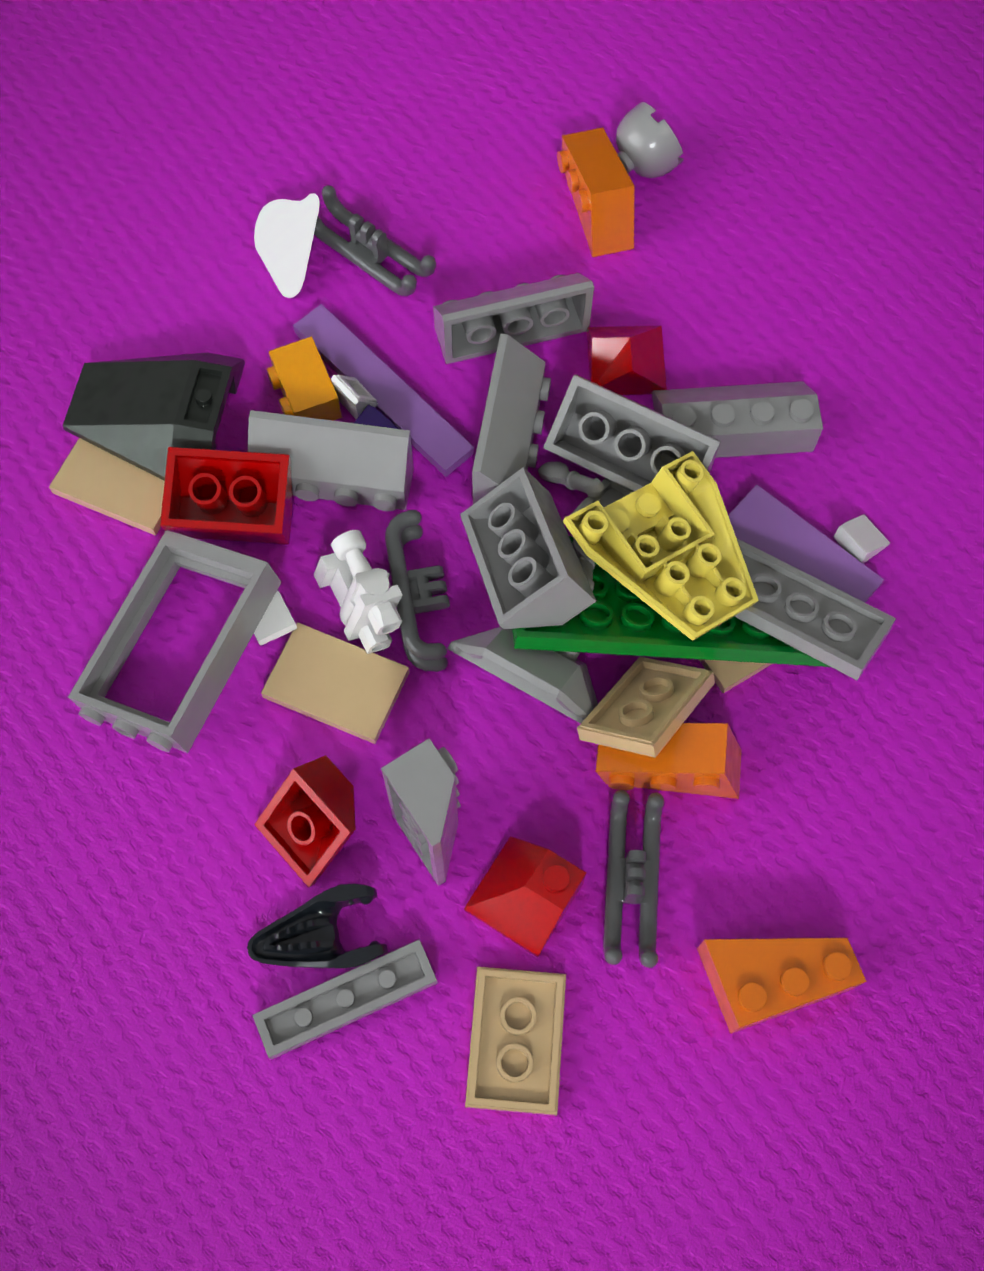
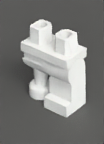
M350 530L344 532L331 543L334 553L320 557L314 577L319 588L330 585L341 607L339 615L341 621L346 626L344 633L348 641L360 638L366 653L370 654L388 648L392 642L389 633L394 632L400 627L402 619L396 607L402 597V593L398 585L389 588L388 577L390 574L386 570L380 568L372 569L363 555L366 549V541L361 531Z

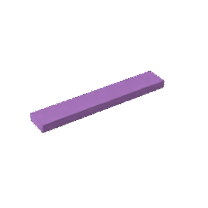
M322 304L293 325L295 334L301 339L312 336L321 358L338 375L354 377L377 400L378 405L375 408L399 429L410 430L411 444L445 477L474 454V447Z

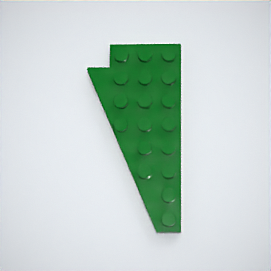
M569 536V538H570V540H571V543H572L574 537ZM596 563L593 569L595 586L592 591L596 599L595 603L563 625L512 629L514 649L830 667L736 617L730 618L692 641Z

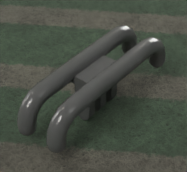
M326 185L323 187L322 198L327 209L338 221L349 228L351 241H346L329 229L318 216L314 235L388 289L401 296H409L416 291V278L408 274L403 279H400L380 265L387 256L417 276L428 277L435 272L436 260L433 256L426 255L422 261L389 239L385 232L380 229L376 230L375 225L369 221L365 222L361 215L353 214L339 201L333 186Z
M408 510L395 516L390 521L385 533L393 586L398 585L402 593V597L397 605V611L402 619L400 630L404 651L408 660L415 667L424 671H442L448 665L447 658L445 657L447 648L442 643H426L420 639L415 614L445 609L450 606L447 595L432 597L433 595L447 592L445 581H433L445 576L442 566H432L407 571L403 547L407 542L419 539L423 534L422 527L418 525L422 520L421 513L417 510Z
M618 790L613 794L610 810L603 954L608 964L617 965L620 963L623 957L621 952L623 903L640 904L639 960L644 967L653 968L659 960L656 953L660 833L662 810L665 801L664 797L657 792L649 795L644 815L643 851L630 850L625 858L627 813L630 796L626 791Z

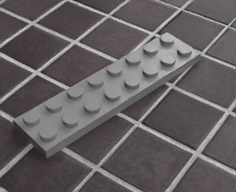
M605 478L602 481L604 484L602 495L599 497L588 496L571 514L596 501H599L604 508L634 491ZM737 539L759 601L734 617L858 681L892 629L896 618Z

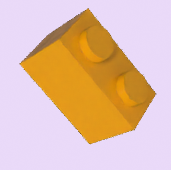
M312 336L268 351L272 366L266 368L273 389L281 388L284 397L279 399L283 414L332 421L342 418L337 393Z

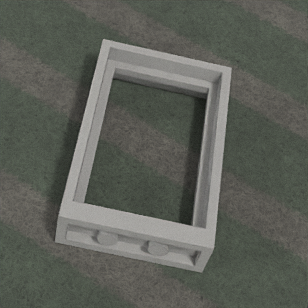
M166 530L68 698L81 708L78 714L93 724L101 726L103 721L113 724L112 728L126 737L135 739L137 734L147 737L146 741L162 751L170 752L173 747L188 753L278 590L281 580L266 561ZM182 567L245 589L171 722L107 699L105 696L179 568Z

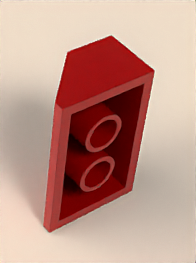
M168 447L160 526L165 531L169 530L199 539L289 544L293 509L290 455Z

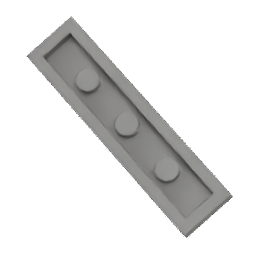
M419 939L252 1016L268 1058L272 1060L427 989L438 982Z

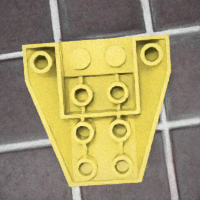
M693 451L663 466L652 482L604 508L599 501H596L565 517L563 523L586 556L692 641L759 601L717 483Z

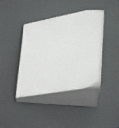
M335 374L331 378L339 402L355 419L359 417L368 404L373 407L378 405L377 400L356 378Z
M864 514L843 523L838 527L833 537L845 551L863 564L890 544Z
M278 590L253 633L259 645H264L297 629L296 623Z

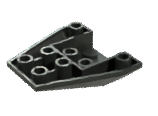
M195 353L84 363L62 425L63 429L165 481L168 447L216 450L215 438L228 393L236 394L245 361L240 358L212 353Z

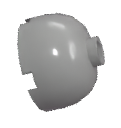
M640 102L623 117L617 128L616 145L620 151L618 156L627 173L634 170L641 177L656 178L667 174L683 162L684 159L679 157L683 154V150L664 119L657 122L651 116L656 110L646 102Z

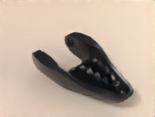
M342 884L316 895L251 937L247 946L250 958L263 964L278 966L350 968L357 967L388 952L387 945L381 944L378 941H373L366 947H359L345 952L340 943L337 928V918L343 907L359 903L364 905L370 904L373 899L377 898V890L361 884Z

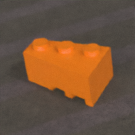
M604 128L562 135V151L557 152L558 167L561 173H565L568 188L572 194L592 257L634 249V184Z
M683 723L656 758L598 744L596 773L610 788L617 790H631L637 787L739 799L742 750L728 723Z
M848 938L704 939L697 947L730 1034L847 992L867 982Z

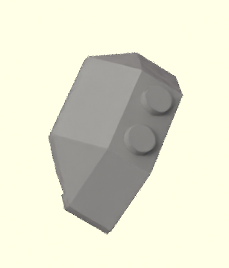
M502 627L452 641L447 648L579 723H582L598 705L587 665L577 659L580 654L579 652L514 649L512 629H503Z

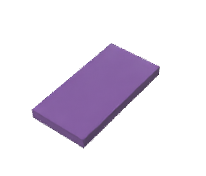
M758 485L728 515L737 539L865 603L884 581L883 578Z

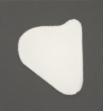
M315 193L309 194L301 201L273 200L262 208L256 221L254 235L256 250L279 291L287 298H293L299 294L305 280L320 206V199Z

